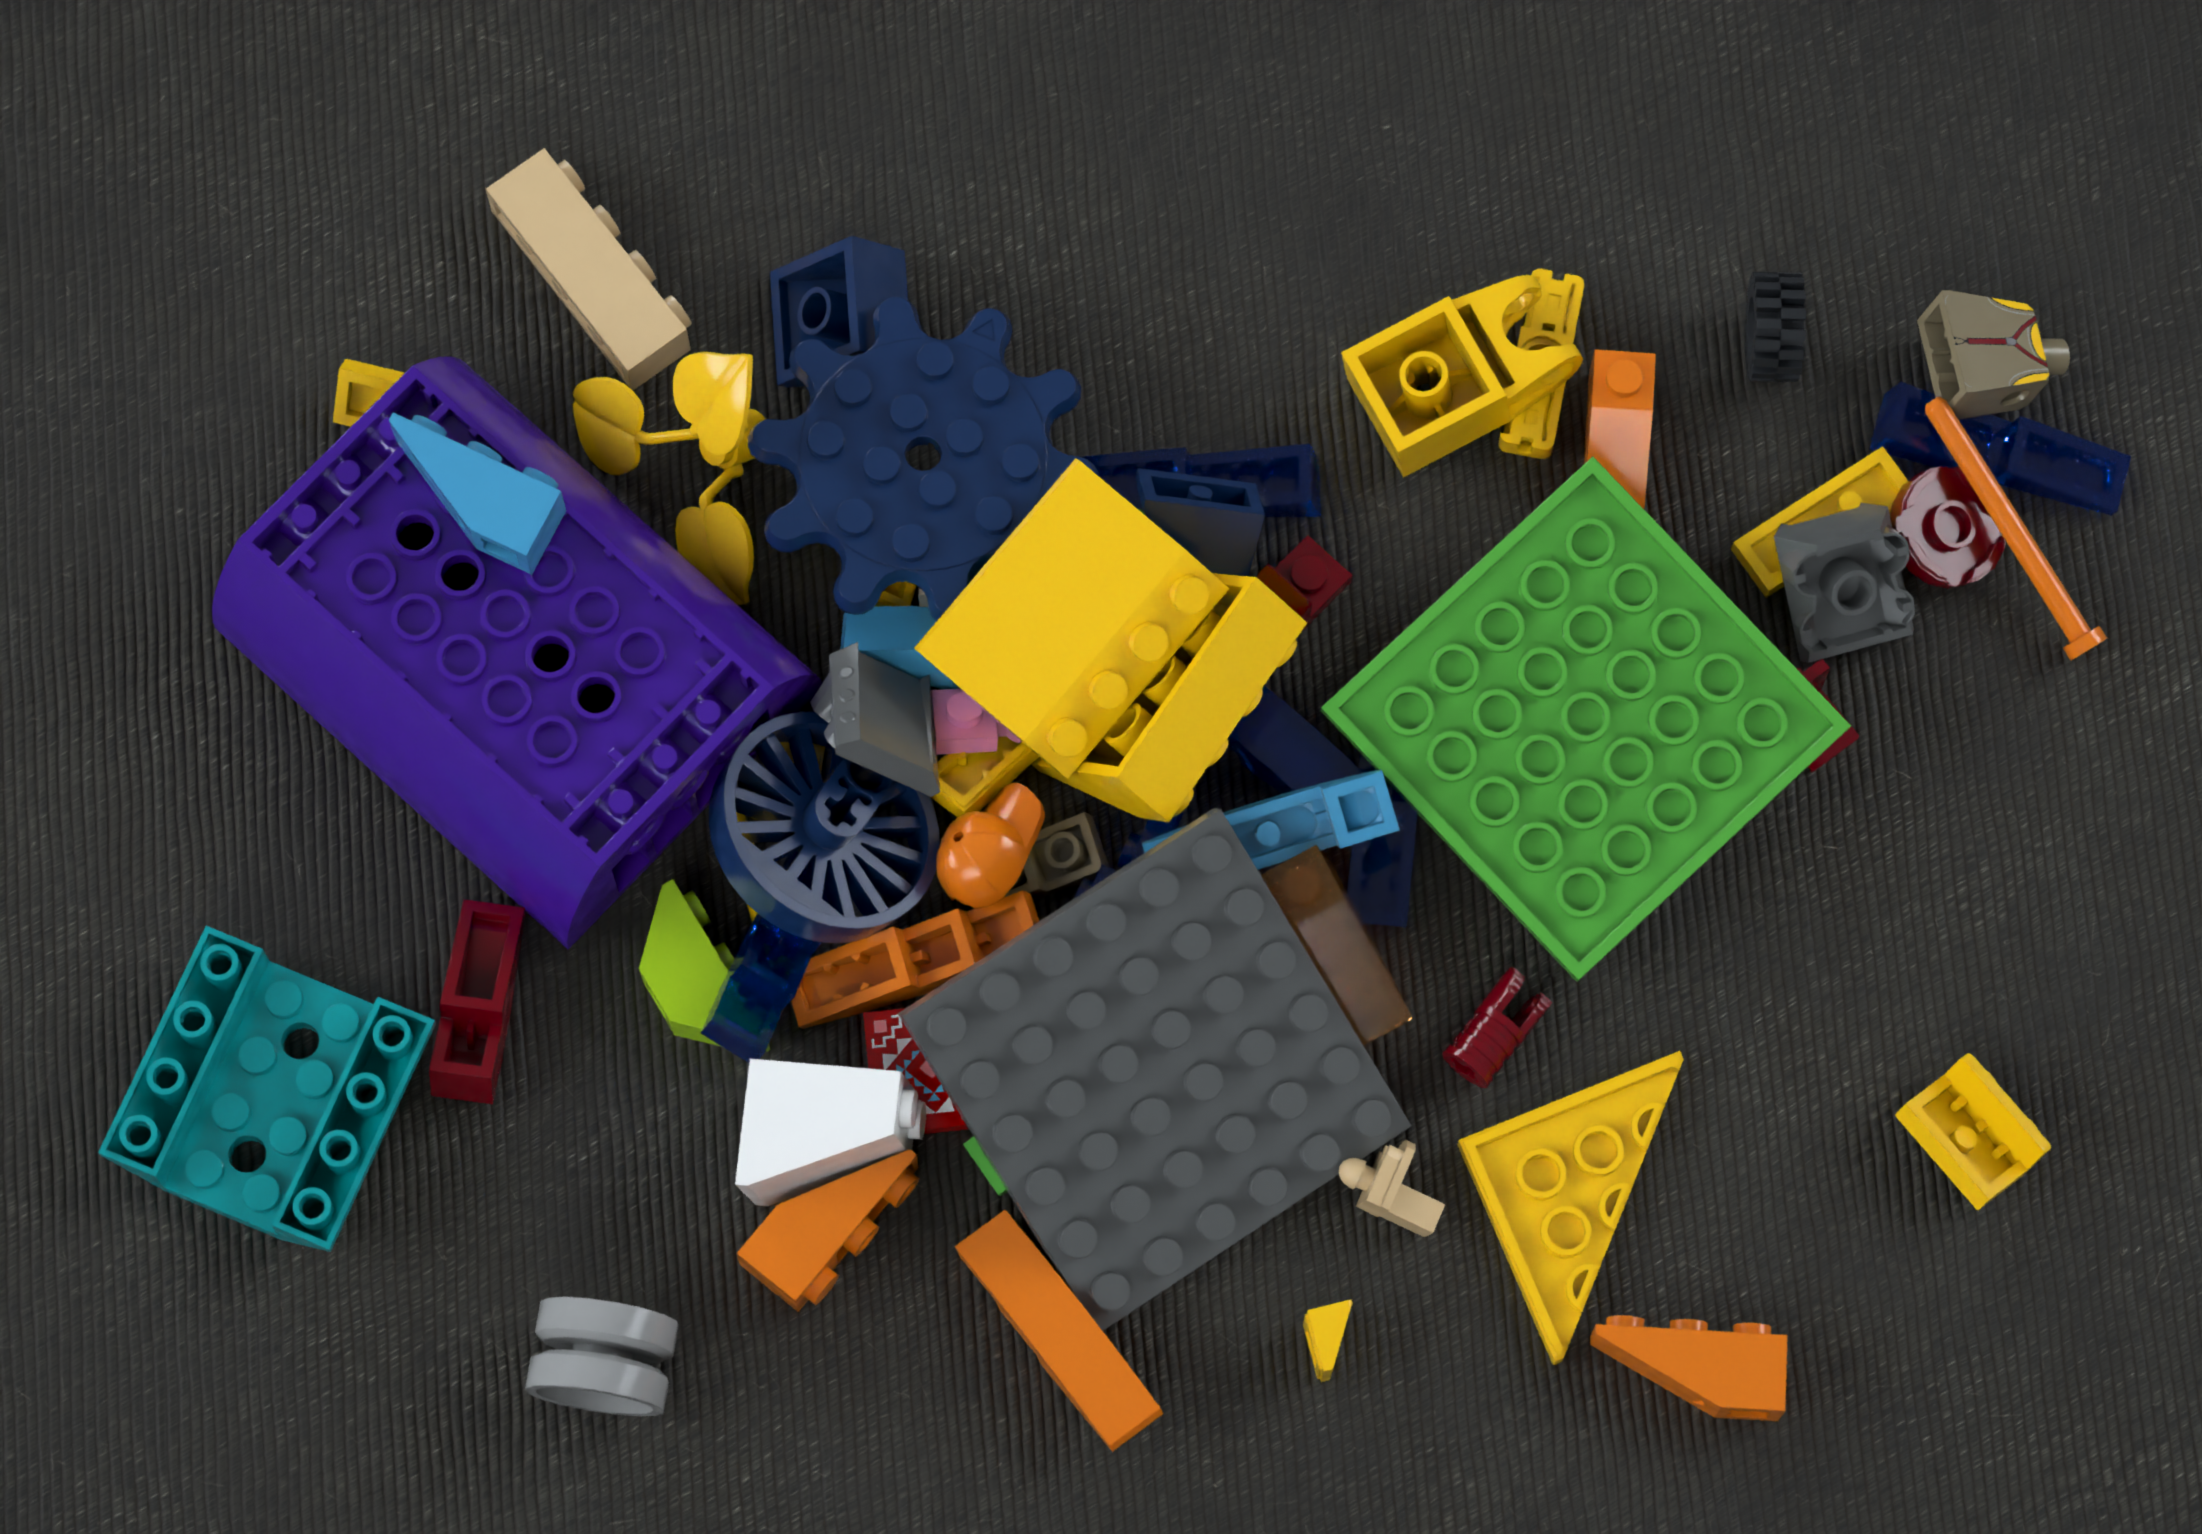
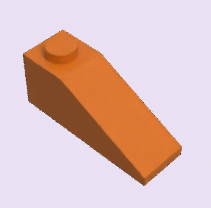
M1595 349L1588 377L1584 464L1591 457H1594L1644 509L1653 416L1656 354Z

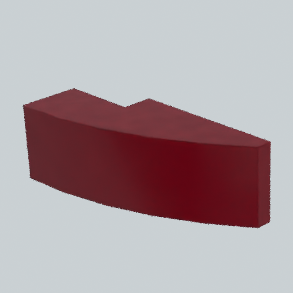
M463 899L440 1000L441 1018L429 1067L431 1096L493 1104L515 990L525 920V907Z

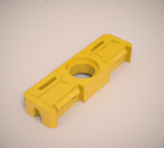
M1536 269L1532 272L1531 276H1535L1541 285L1542 297L1527 311L1524 326L1520 328L1517 347L1524 350H1539L1549 346L1573 344L1584 290V281L1581 277L1565 274L1564 280H1555L1552 278L1553 272L1550 270ZM1566 382L1505 424L1504 432L1500 433L1498 446L1503 452L1538 459H1547L1551 456Z

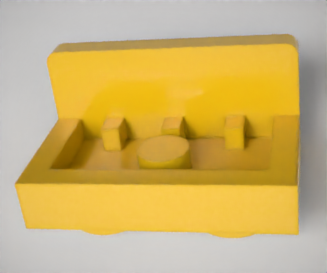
M1970 1053L1960 1058L1943 1076L1908 1101L1895 1114L1896 1118L1977 1211L2021 1178L2051 1149L2050 1143L2040 1133L2033 1121L2026 1117L1998 1085L1995 1078Z

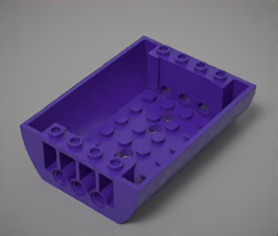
M452 356L432 358L413 365L237 540L219 577L212 604V620L217 631L518 905L525 907V911L567 949L600 918L709 805L715 781L740 743L765 722L782 715L798 713L814 697L823 683L814 672L461 359ZM393 412L409 420H412L414 415L426 417L446 430L447 435L445 437L466 447L469 441L486 445L503 458L501 463L520 472H523L525 467L537 469L558 483L557 489L562 492L566 512L532 575L474 547L396 442L389 423ZM425 523L433 529V538L423 549L409 550L399 543L401 532L409 524ZM458 563H469L479 571L475 584L463 591H456L447 587L444 583V577L448 569ZM553 643L565 647L569 652V659L560 670L545 672L535 666V654L544 645ZM595 684L605 685L611 688L615 694L612 705L600 713L588 712L579 704L582 692ZM756 751L749 754L753 759L758 755Z

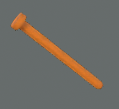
M1937 397L1925 405L1927 417L2069 640L2070 644L2063 647V650L2070 661L2106 640L2107 636L2100 625L2092 630L2090 629L1948 402L1941 397Z

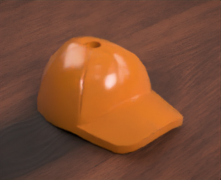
M1020 783L1006 785L982 812L972 811L965 813L953 820L947 828L937 851L936 869L940 885L952 901L956 899L958 902L971 906L974 909L991 906L1003 899L1017 882L1045 820L1043 804L1026 786Z

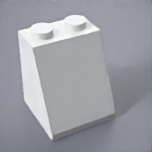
M750 1059L735 1185L755 1205L771 1206L804 1194L908 1149L912 1150L913 1139L922 1140L924 1135L926 1103L918 1101L917 1091L901 1071Z

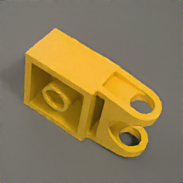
M1523 275L1513 277L1453 300L1448 296L1341 352L1347 380L1403 478L1510 422L1560 387L1581 366L1583 357L1575 344L1549 346L1539 350H1524L1516 347L1507 339L1506 336L1510 328L1542 297L1541 285L1535 276ZM1429 383L1431 390H1417L1419 385Z

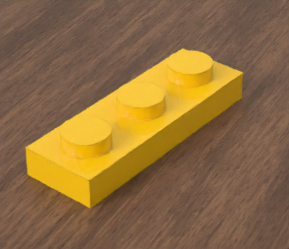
M1882 446L1734 541L1731 551L1767 598L1784 587L1774 535L1781 524L1793 525L1857 508L1860 503L1888 506L1891 518L1892 504L1900 488L1908 480Z

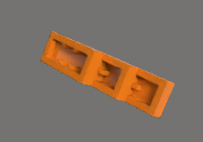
M1022 890L1004 897L991 906L975 908L967 912L957 908L905 929L893 926L865 939L848 943L783 968L782 972L799 1028L804 1029L857 1015L932 992L1038 923L1039 919L1031 894Z
M1006 1209L955 1246L960 1258L995 1299L1002 1314L1034 1351L1042 1367L1112 1452L1163 1415L1160 1406L1118 1350Z

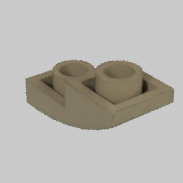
M1083 812L1040 830L1020 877L1006 896L1023 890L1030 893L1032 899L1035 900L1111 873L1093 816Z

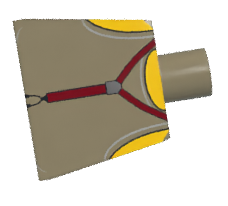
M1942 290L1917 320L1935 397L1945 399L1959 420L2022 409L2028 406L2048 383L2049 375H2063L2069 366L2070 351L2067 342L2064 339H2041L2034 310L2026 303Z

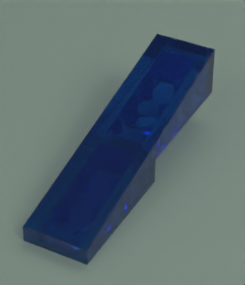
M1900 382L1886 392L1882 399L1869 449L1876 451L1883 446L1889 455L1932 467H1959L1925 412V405L1936 398L1935 394L1904 382ZM1991 414L1959 420L2001 486L2107 515H2113L2118 511L2131 456L2020 416L2013 422Z
M1310 444L1190 455L1186 447L1082 456V458L1088 459L1095 465L1102 480L1137 509L1143 510L1135 481L1137 468L1256 483L1265 517H1321L1319 458Z

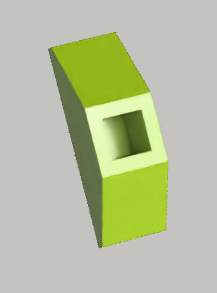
M673 879L666 882L661 887L639 966L646 989L675 1036L761 1056L770 1050L765 1031L772 1028L773 1024L755 994L747 999L743 997L733 980L742 975L741 970L725 943L722 942L714 947L702 927L711 923L694 891L691 890L682 895Z

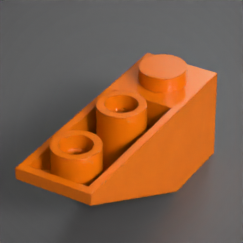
M908 1149L777 1204L737 1252L740 1266L797 1312L800 1311L808 1300L814 1305L818 1304L832 1289L839 1277L833 1271L848 1252L858 1256L879 1230V1226L874 1223L875 1219L889 1203L895 1208L899 1207L918 1184L919 1178L914 1174L918 1169L917 1154Z
M1618 1315L1607 1317L1606 1325L1596 1324L1590 1335L1591 1346L1714 1418L1779 1421L1785 1412L1787 1335L1771 1334L1770 1325L1738 1323L1733 1325V1332L1708 1331V1323L1705 1321L1677 1319L1670 1321L1669 1328L1644 1327L1643 1318Z

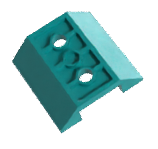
M205 926L98 1153L100 1156L149 1183L184 1200L277 1239L331 1252L432 1034L436 1021L380 997H377L374 1004L273 963L269 961L262 948ZM302 1028L311 1029L319 1036V1044L311 1056L304 1059H295L286 1054L285 1041L292 1032ZM247 1141L259 1142L266 1149V1158L262 1166L253 1172L247 1173L236 1170L232 1164V1155L237 1146Z

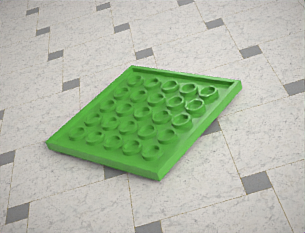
M1591 457L1321 707V712L1376 770H1382L1385 780L1576 982L1584 977L1851 727L1838 711L1594 457Z

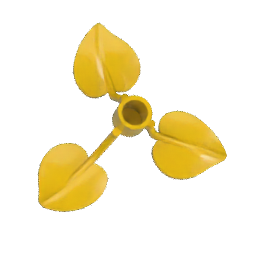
M704 351L690 354L678 363L673 376V396L680 415L692 424L689 429L656 433L641 431L644 408L641 400L632 389L624 383L609 377H594L580 382L573 392L575 399L573 403L575 424L583 449L589 459L602 471L611 475H622L634 470L640 461L641 451L639 443L653 445L699 439L700 452L705 461L710 465L723 468L724 472L700 495V508L688 507L679 512L675 529L677 549L685 559L737 605L750 602L748 588L754 564V549L750 529L743 516L733 506L725 502L713 503L715 496L732 479L743 475L742 463L755 459L748 449V436L750 430L757 423L766 420L759 411L749 409L752 390L753 355L721 354Z

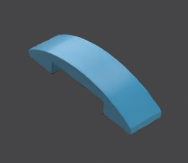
M1381 769L1301 788L1223 812L1257 870L1333 846H1338L1341 849L1400 830ZM1185 826L1143 842L1144 853Z

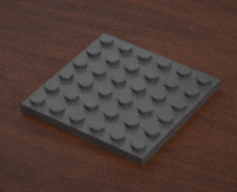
M1213 808L898 1013L1058 1274L1102 1331L1339 1175V1166L1344 1160L1348 1158L1363 1159L1411 1127L1410 1122L1222 810L1218 808Z

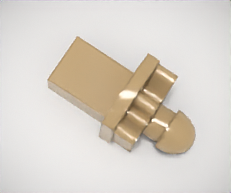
M1404 1140L1399 1148L1385 1145L1383 1151L1378 1152L1373 1167L1366 1165L1365 1160L1358 1158H1348L1339 1166V1176L1342 1182L1351 1189L1356 1187L1362 1190L1356 1207L1369 1212L1373 1216L1387 1219L1423 1237L1434 1232L1445 1204L1401 1184L1415 1153L1416 1144Z

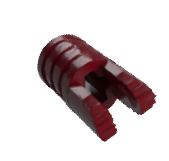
M1513 966L1504 973L1475 1010L1474 1017L1468 1020L1464 1030L1459 1032L1453 1040V1044L1448 1045L1442 1053L1443 1058L1451 1068L1463 1078L1481 1088H1487L1490 1085L1494 1074L1500 1071L1504 1061L1508 1060L1513 1054L1514 1048L1520 1046L1552 1004V1001L1540 992L1528 999L1512 1020L1502 1014V1011L1523 985L1522 983L1525 978Z

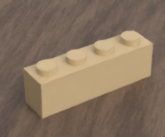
M543 148L486 188L491 211L629 388L635 390L691 350L686 329L692 325L685 310L672 295L663 299L653 287L651 282L656 280V277L642 255L637 250L627 254L616 240V237L620 235V231L605 208L598 205L592 209L580 193L585 190V187L573 167L566 160L557 164L547 150Z

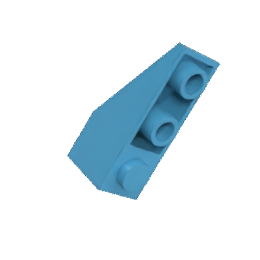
M393 412L389 423L396 442L474 547L532 575L566 512L562 492L557 489L558 483L537 469L525 467L524 471L520 472L501 463L503 458L486 445L469 441L466 447L445 437L447 432L443 427L426 417L414 415L412 420H409Z

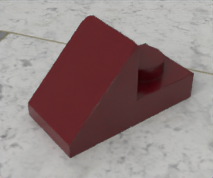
M1307 535L1275 568L1270 564H1266L1257 575V578L1307 622L1301 631L1302 633L1351 583L1352 574Z

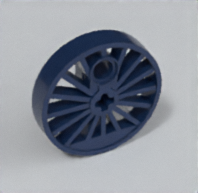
M798 712L782 715L765 722L752 731L735 749L715 781L709 803V830L715 855L728 881L739 896L761 917L778 928L804 939L824 943H846L865 939L904 916L919 902L929 888L936 872V856L940 845L939 827L930 796L836 755L835 749L827 742L823 733L829 723L816 712ZM781 742H789L793 762L784 750ZM813 743L825 747L821 773ZM756 751L767 769L750 757L749 754ZM737 780H740L753 792L737 787ZM891 802L895 804L900 816L871 817L877 809ZM736 812L760 821L738 822ZM907 837L909 848L882 838ZM758 842H779L763 851L753 844ZM796 851L798 852L786 870L776 863L778 860ZM806 867L803 884L797 878L799 877L803 869ZM889 867L908 873L907 881ZM823 888L825 891L827 902H825L822 899ZM877 890L895 905L888 909ZM851 898L863 916L855 917Z

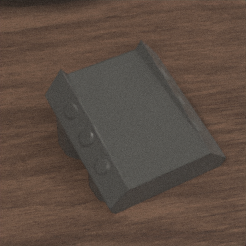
M1860 503L1859 507L1793 525H1780L1774 535L1800 661L1809 663L1913 635L1914 598L1905 590L1902 570L1909 560L1908 542L1892 528L1888 506Z
M858 642L829 655V674L810 703L813 710L829 723L823 733L827 742L835 749L836 755L930 797L940 793L930 674L921 679L913 677L859 652Z

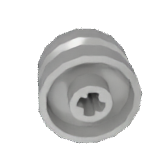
M549 1297L541 1300L535 1333L546 1345L557 1350H547L530 1358L525 1389L528 1394L539 1399L588 1411L628 1416H657L663 1414L669 1380L660 1370L648 1364H657L674 1356L679 1327L678 1322L665 1314L618 1302L577 1297Z

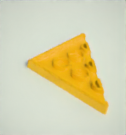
M1680 1051L1458 1140L1459 1150L1553 1365L1563 1361L1684 1060Z

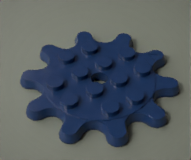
M891 297L883 300L874 311L875 341L868 351L855 356L841 355L826 343L816 339L804 340L794 347L789 360L791 372L809 391V406L802 415L795 419H767L757 423L750 430L748 449L751 455L759 462L779 465L788 469L794 475L797 482V491L794 498L787 505L771 513L765 522L764 534L766 541L772 548L780 552L790 553L807 545L820 543L835 549L841 558L842 567L833 588L834 601L841 610L848 614H865L873 609L881 593L888 586L896 582H909L923 590L928 601L931 616L937 621L1075 458L1084 463L1098 476L1099 472L1088 459L1059 452L1052 445L1049 438L1053 422L1078 405L1081 399L1079 380L1072 373L1062 369L1048 371L1043 375L1031 378L1017 376L1012 373L1005 364L1004 355L1011 341L1013 331L1011 322L1004 313L992 308L983 309L971 317L965 330L959 336L940 340L929 337L924 333L920 326L917 310L911 302L900 297ZM932 443L941 455L940 462L936 467L925 471L916 470L911 467L906 461V452L916 446Z

